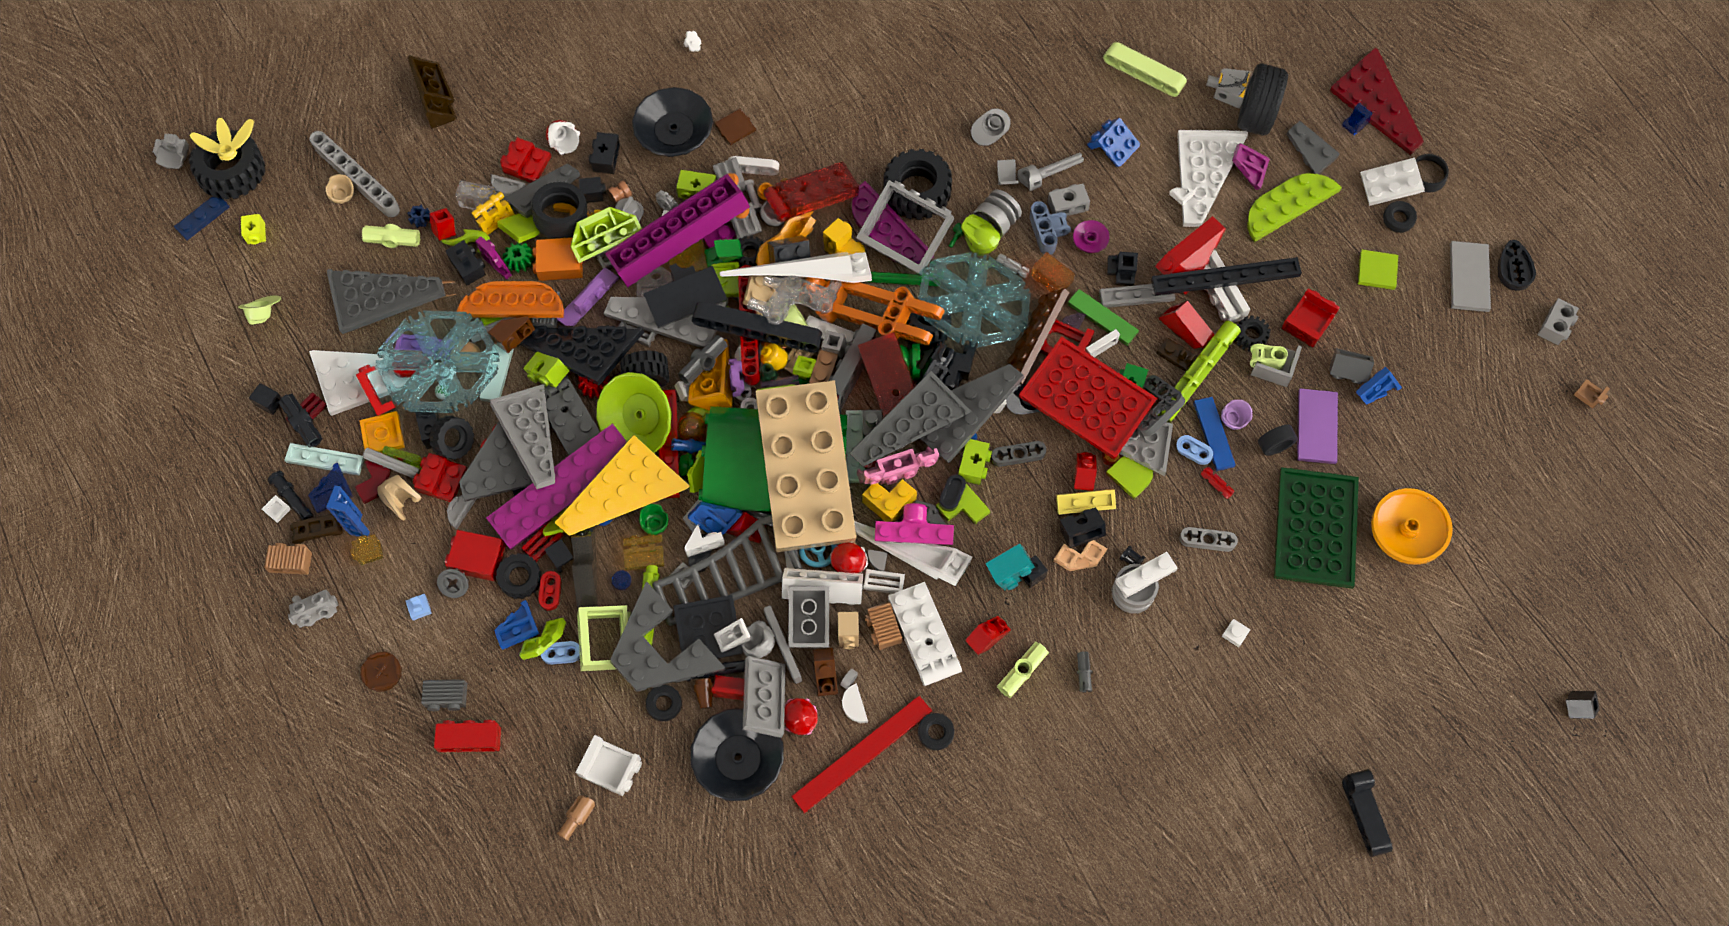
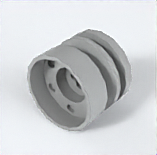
M995 189L986 197L985 202L976 208L973 214L987 220L1000 233L1001 238L1010 229V226L1021 217L1022 211L1012 196L1002 190Z

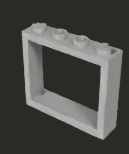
M889 180L856 238L922 276L954 220V217L951 215L952 211L944 206L942 208L935 206L936 202L929 198H926V200L919 197L921 194L913 189L910 191L904 189L905 185L895 181L893 183ZM894 191L945 219L919 265L868 237Z

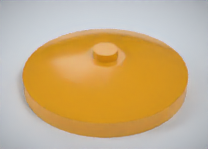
M1406 488L1393 491L1378 503L1372 515V533L1379 547L1391 558L1405 564L1418 565L1431 562L1445 551L1451 541L1452 522L1448 511L1437 498L1422 490Z

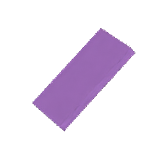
M1299 389L1297 461L1337 463L1338 392Z

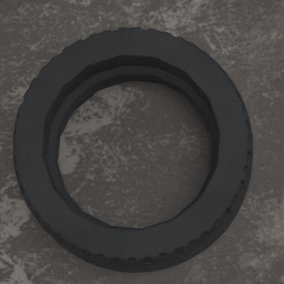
M553 182L539 188L532 199L534 224L540 233L549 238L573 237L576 223L588 216L587 202L583 192L575 185L565 182ZM554 203L570 204L577 209L572 215L558 219L549 217L542 212L547 206Z

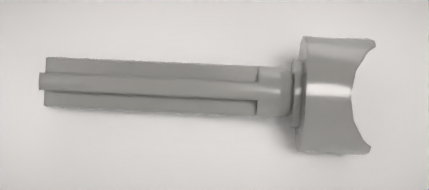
M1077 153L1040 169H1037L1034 165H1029L1018 170V181L1025 185L1029 191L1041 187L1042 179L1082 163L1084 158L1081 153Z

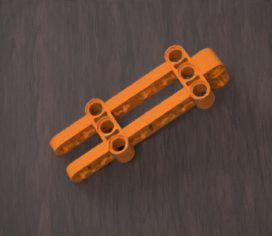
M806 277L801 286V290L808 298L817 302L815 311L822 320L833 323L839 318L858 325L865 324L878 330L889 343H893L901 337L920 344L929 345L933 335L926 330L907 325L906 322L911 313L941 320L945 312L938 305L915 299L906 287H899L895 292H891L860 282L850 283L837 280H828L826 282L825 279ZM848 294L888 306L883 317L844 306L843 304Z

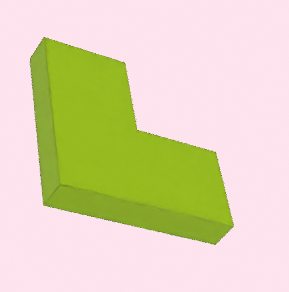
M967 484L959 505L954 511H944L939 503L936 505L937 510L947 521H950L961 511H964L973 523L977 524L990 514L988 507Z

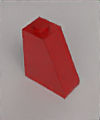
M1188 301L1170 306L1159 317L1162 323L1193 349L1205 348L1215 335Z

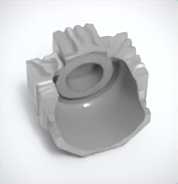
M165 134L164 139H156L153 150L156 155L155 162L166 168L179 169L186 160L189 144L185 139H179L175 134Z

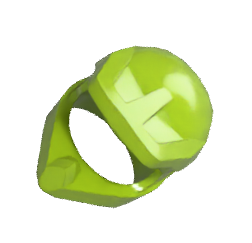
M975 214L965 218L961 229L972 253L978 256H985L997 248L1000 241V233L987 220Z

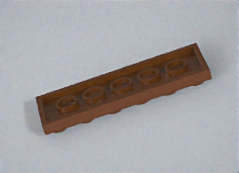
M1065 288L1043 294L1039 298L1037 308L1032 312L1029 323L1023 329L1021 339L1017 341L1013 354L1007 360L1008 364L1024 375L1025 378L1020 384H1023L1069 294V291Z

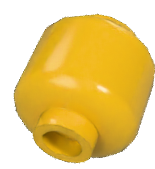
M771 343L762 348L760 361L770 370L777 371L786 366L788 355L779 345Z

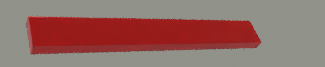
M919 695L796 792L792 799L805 814L920 723L925 716L931 714L932 710Z

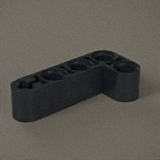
M1369 769L1346 775L1342 779V786L1369 856L1375 857L1392 852L1391 839L1371 790L1375 786L1372 772Z

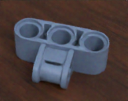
M1037 201L1032 204L1029 217L1039 249L1044 255H1051L1056 250L1057 237L1071 232V228L1066 221V213L1049 214L1045 203Z

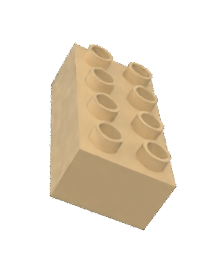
M835 380L756 390L776 552L855 542L856 531Z

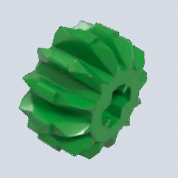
M511 243V247H505V253H502L503 262L511 272L515 270L519 273L521 269L526 272V267H532L531 262L534 261L532 249L526 243L522 245L521 243L516 245Z

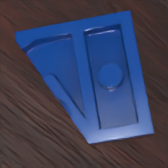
M700 501L688 514V519L708 534L721 532L723 536L742 516V511Z
M526 600L520 603L522 606L515 613H511L505 622L501 623L494 630L502 650L539 635Z

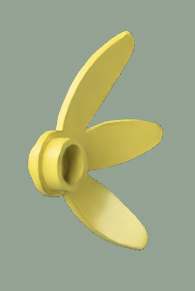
M222 118L217 119L216 126L220 144L198 133H191L190 138L202 149L217 153L221 160H232L237 155L236 149L241 147L249 138L254 121L253 119L247 120L232 141L230 130Z

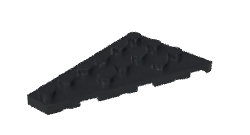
M546 325L534 326L535 330L519 345L535 353L540 352L560 359L570 371L600 386L643 335L644 331L641 327L626 329L625 326H598L597 328L558 326V328H547Z

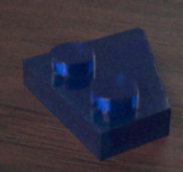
M338 463L332 466L333 469L328 475L324 476L320 480L319 485L309 493V498L317 513L327 509V504L335 485L340 486L349 498L354 497Z

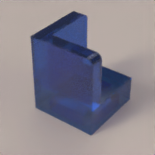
M1359 103L1354 107L1352 114L1342 123V126L1355 136L1369 123L1373 113Z

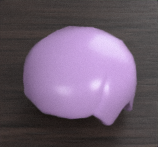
M1244 400L1230 401L1221 412L1223 423L1232 430L1241 429L1252 420V408Z

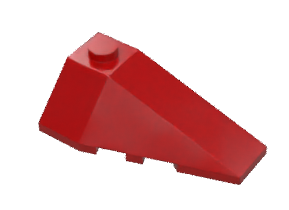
M1212 216L1171 249L1155 267L1163 275L1203 270L1208 265L1209 258L1219 244L1226 228Z

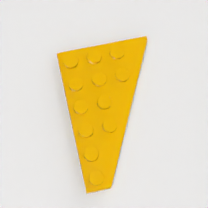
M633 435L554 523L570 536L684 491L690 486Z

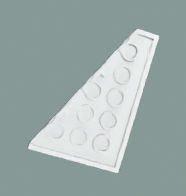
M1178 131L1181 188L1187 189L1188 187L1196 191L1195 195L1182 205L1183 227H1200L1203 224L1234 164L1232 159L1236 145L1239 143L1244 144L1248 136L1247 131Z

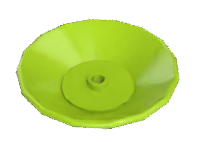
M627 372L615 376L603 387L597 401L596 420L600 432L613 423L626 441L635 435L653 453H656L664 445L671 430V409L666 394L657 382L644 374Z

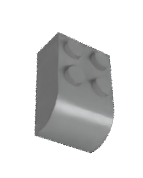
M789 587V648H829V587Z

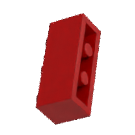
M446 720L442 724H436L434 748L438 752L500 751L501 727L494 720H484L483 723H475L472 720L455 723L454 721Z

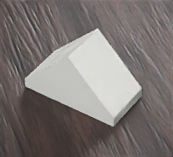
M743 619L735 621L714 634L721 652L750 641V635Z

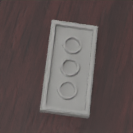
M1452 241L1450 243L1451 309L1489 312L1491 309L1489 244Z
M747 656L745 659L743 730L782 737L784 735L785 664Z

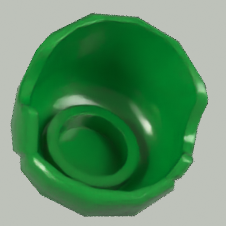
M648 504L640 511L639 524L647 534L658 535L668 527V513L659 504Z

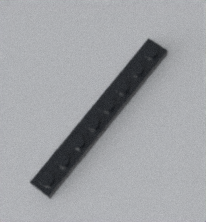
M1298 257L1157 275L1152 276L1151 282L1154 295L1159 296L1300 277L1302 272Z

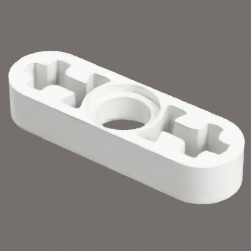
M740 156L729 157V159L737 158L742 173L775 176L779 172V163L775 160Z

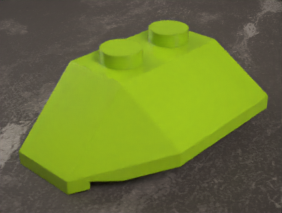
M608 207L576 223L570 247L577 262L581 263L622 243L642 228L636 215Z

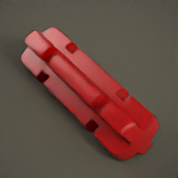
M1206 467L1201 472V476L1206 480L1208 479V482L1218 492H1222L1226 499L1230 498L1234 494V490L1230 486L1227 487V483L1216 473L1213 474L1214 471L1210 467Z

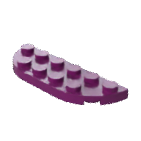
M866 181L857 188L852 201L853 218L860 229L880 197ZM887 204L868 237L920 264L928 247Z

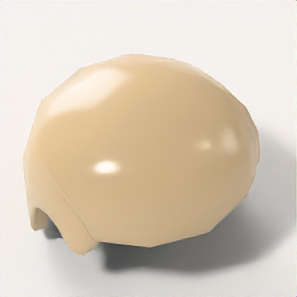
M342 174L331 176L326 185L328 198L334 203L343 204L348 202L354 194L352 180Z

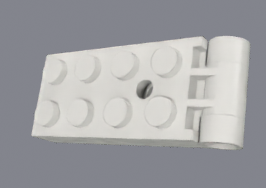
M925 582L888 595V602L891 603L896 621L923 685L927 686L962 672L957 655ZM930 641L932 645H926L925 643Z

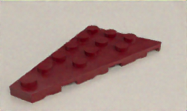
M1375 47L1331 86L1330 92L1411 156L1422 146L1424 140L1379 50Z

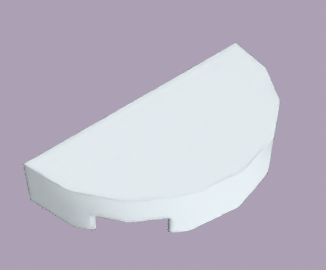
M856 683L844 692L842 699L843 710L846 716L853 721L868 723Z

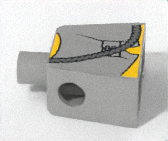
M1224 68L1219 78L1209 75L1206 86L1216 88L1215 99L1240 109L1251 72Z

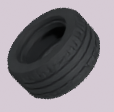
M1264 63L1256 65L1238 117L1237 126L1241 130L1262 136L1270 133L1279 112L1288 81V73L1285 69H1279V67H1273Z

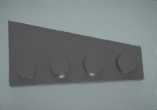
M567 163L507 195L503 200H506L511 208L528 218L532 215L533 196L539 188L553 182L571 184L580 177V173Z

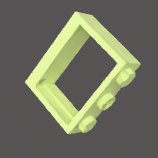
M627 605L578 608L577 623L581 671L616 669L610 660H590L588 619L619 618L621 636L631 616V612H627Z

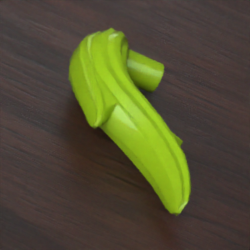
M463 229L465 232L463 236L441 241L446 245L454 246L463 240L468 244L476 242L480 236L486 241L490 240V237L483 231Z

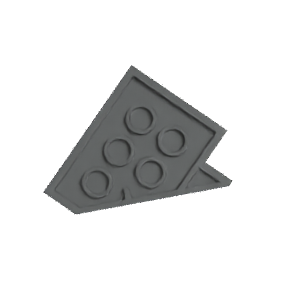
M500 422L497 423L459 481L464 502L525 488L533 483Z

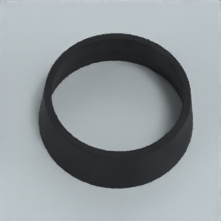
M1423 154L1415 159L1416 162L1427 160L1438 164L1445 174V178L1437 183H1428L1422 180L1424 192L1432 193L1442 189L1446 184L1449 174L1447 163L1435 154Z

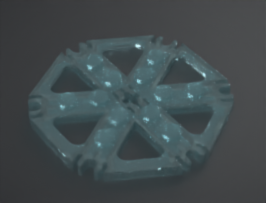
M972 252L934 259L930 262L929 267L925 266L921 275L918 300L940 306L945 311L943 315L962 311L963 314L960 328L951 326L942 318L941 320H935L925 317L924 320L958 344L960 338H962V345L965 344L966 340H969L972 343L971 347H974L977 341L978 348L1015 340L1021 332L1025 331L1028 325L1030 290L1022 289L1026 284L1023 279L990 256L986 261V255L983 256V259L977 258V253H974L971 258ZM967 262L969 265L967 282L948 270L946 265ZM989 268H994L1005 277H1008L1010 281L986 287L987 271ZM929 280L950 294L938 297L929 296L927 294ZM1020 300L1022 301L1021 314L1018 316L1013 315L999 304ZM982 316L1003 331L988 335L983 334L980 330Z
M423 311L425 317H423L421 312H418L419 318L417 320L412 319L410 315V324L405 318L378 349L379 352H377L378 358L384 359L376 360V368L393 403L395 402L398 406L401 402L405 401L402 406L404 410L408 409L409 412L453 413L451 406L458 412L457 405L459 403H463L467 408L468 403L466 400H469L472 405L498 373V364L492 363L500 362L499 353L482 321L476 318L471 322L472 316L470 313L467 314V312ZM433 319L455 320V326L439 343L430 325ZM405 331H412L421 350L393 349V344ZM475 333L480 334L486 345L484 352H460ZM441 358V361H442V362H441V363H440V362H437V363L435 364V361H434V360H435V359H436V360H439V359ZM389 370H416L409 380L399 388L394 386L388 374ZM455 372H481L483 375L471 389L466 390L462 387ZM437 380L445 399L441 402L420 401L419 399Z

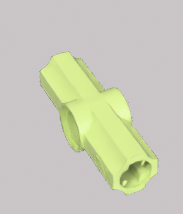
M387 224L385 227L365 225L362 229V240L364 242L381 243L389 248H396L398 245L417 247L421 240L419 230L401 229L393 224Z
M1035 641L999 683L997 688L1006 697L1011 698L1049 654L1046 648ZM1024 666L1028 669V672L1021 673L1018 671V667Z

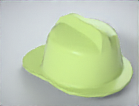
M268 296L260 298L251 303L240 305L238 308L243 309L249 324L263 323L271 316V306L279 302L281 297Z

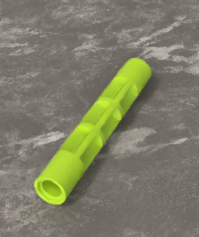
M1228 320L1223 323L1174 388L1180 391L1185 398V404L1241 332L1235 323ZM1181 408L1167 421V423H1171L1173 421V419L1179 413ZM1161 411L1158 416L1163 415L1165 411Z

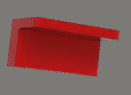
M716 675L714 687L711 689L713 697L744 700L745 679Z

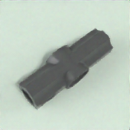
M716 335L702 350L696 349L691 355V361L678 373L679 378L685 384L690 385L704 370L710 371L715 365V359L728 347L726 341L721 336Z

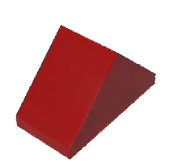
M746 512L742 513V516L725 533L738 537L758 519ZM758 530L749 537L750 541L760 543L761 537Z

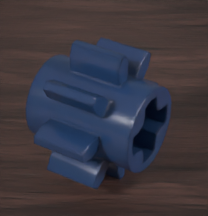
M422 205L412 206L411 211L407 212L410 217L408 219L410 224L415 223L416 228L426 227L428 221H430V211L428 208L424 209Z

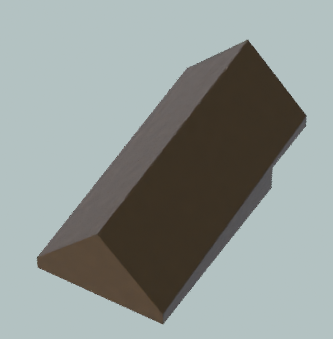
M409 55L410 68L431 128L433 129L455 121L457 117L452 107L455 99L440 64Z

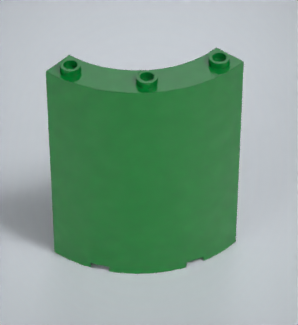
M711 406L710 412L706 413L705 424H708L706 446L702 445L701 457H705L703 489H699V500L738 510L771 512L758 409ZM840 414L846 458L847 415Z

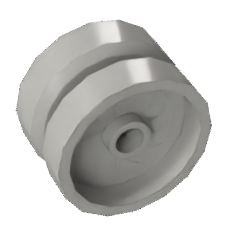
M1130 564L1123 567L1118 572L1116 579L1138 568L1141 564ZM1114 581L1112 598L1122 611L1141 613L1152 605L1157 595L1159 584L1157 581L1125 598Z

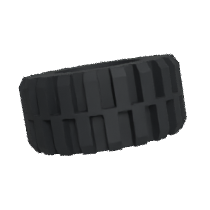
M231 130V131H230V133H231V141L234 139L235 135L237 134V132H238L237 130ZM217 131L212 132L210 136H205L220 144ZM250 136L241 147L236 149L237 155L233 159H240L239 162L226 170H215L220 163L225 161L221 160L217 153L206 151L197 144L195 145L196 148H193L189 158L191 172L200 188L206 194L212 195V197H221L222 199L232 197L236 199L240 195L245 196L248 194V191H253L257 187V183L260 184L263 179L262 176L265 174V161L257 144Z
M909 149L906 153L904 151L899 153L898 157L894 156L891 159V163L887 164L883 178V190L889 180L893 183L895 181L902 183L907 178L921 176L929 179L934 186L928 191L921 192L919 197L924 200L926 198L936 202L935 206L939 208L947 206V202L951 197L952 173L946 161H943L940 155L937 154L935 156L934 152L930 150L926 152L924 149H919V151ZM895 191L888 201L889 207L893 211L897 210L898 215H905L907 219L916 218V220H922L923 217L928 219L932 217V214H935Z

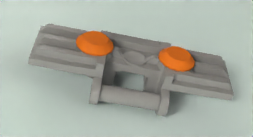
M736 157L713 165L717 180L728 174L741 191H748L751 203H748L750 205L748 209L731 219L737 238L743 239L746 235L748 237L762 232L756 213L760 212L762 205L759 204L754 190V181H744Z

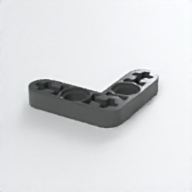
M1155 375L1146 378L1144 387L1147 392L1157 397L1160 402L1144 417L1138 426L1144 436L1153 435L1185 404V398L1180 391ZM1164 390H1168L1164 395H1160ZM1161 411H1165L1163 415L1158 416Z

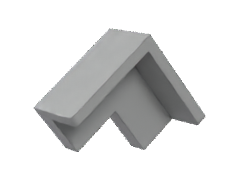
M1298 345L1296 351L1285 348L1288 351V356L1281 370L1260 364L1257 361L1251 375L1287 387L1293 376L1302 346Z

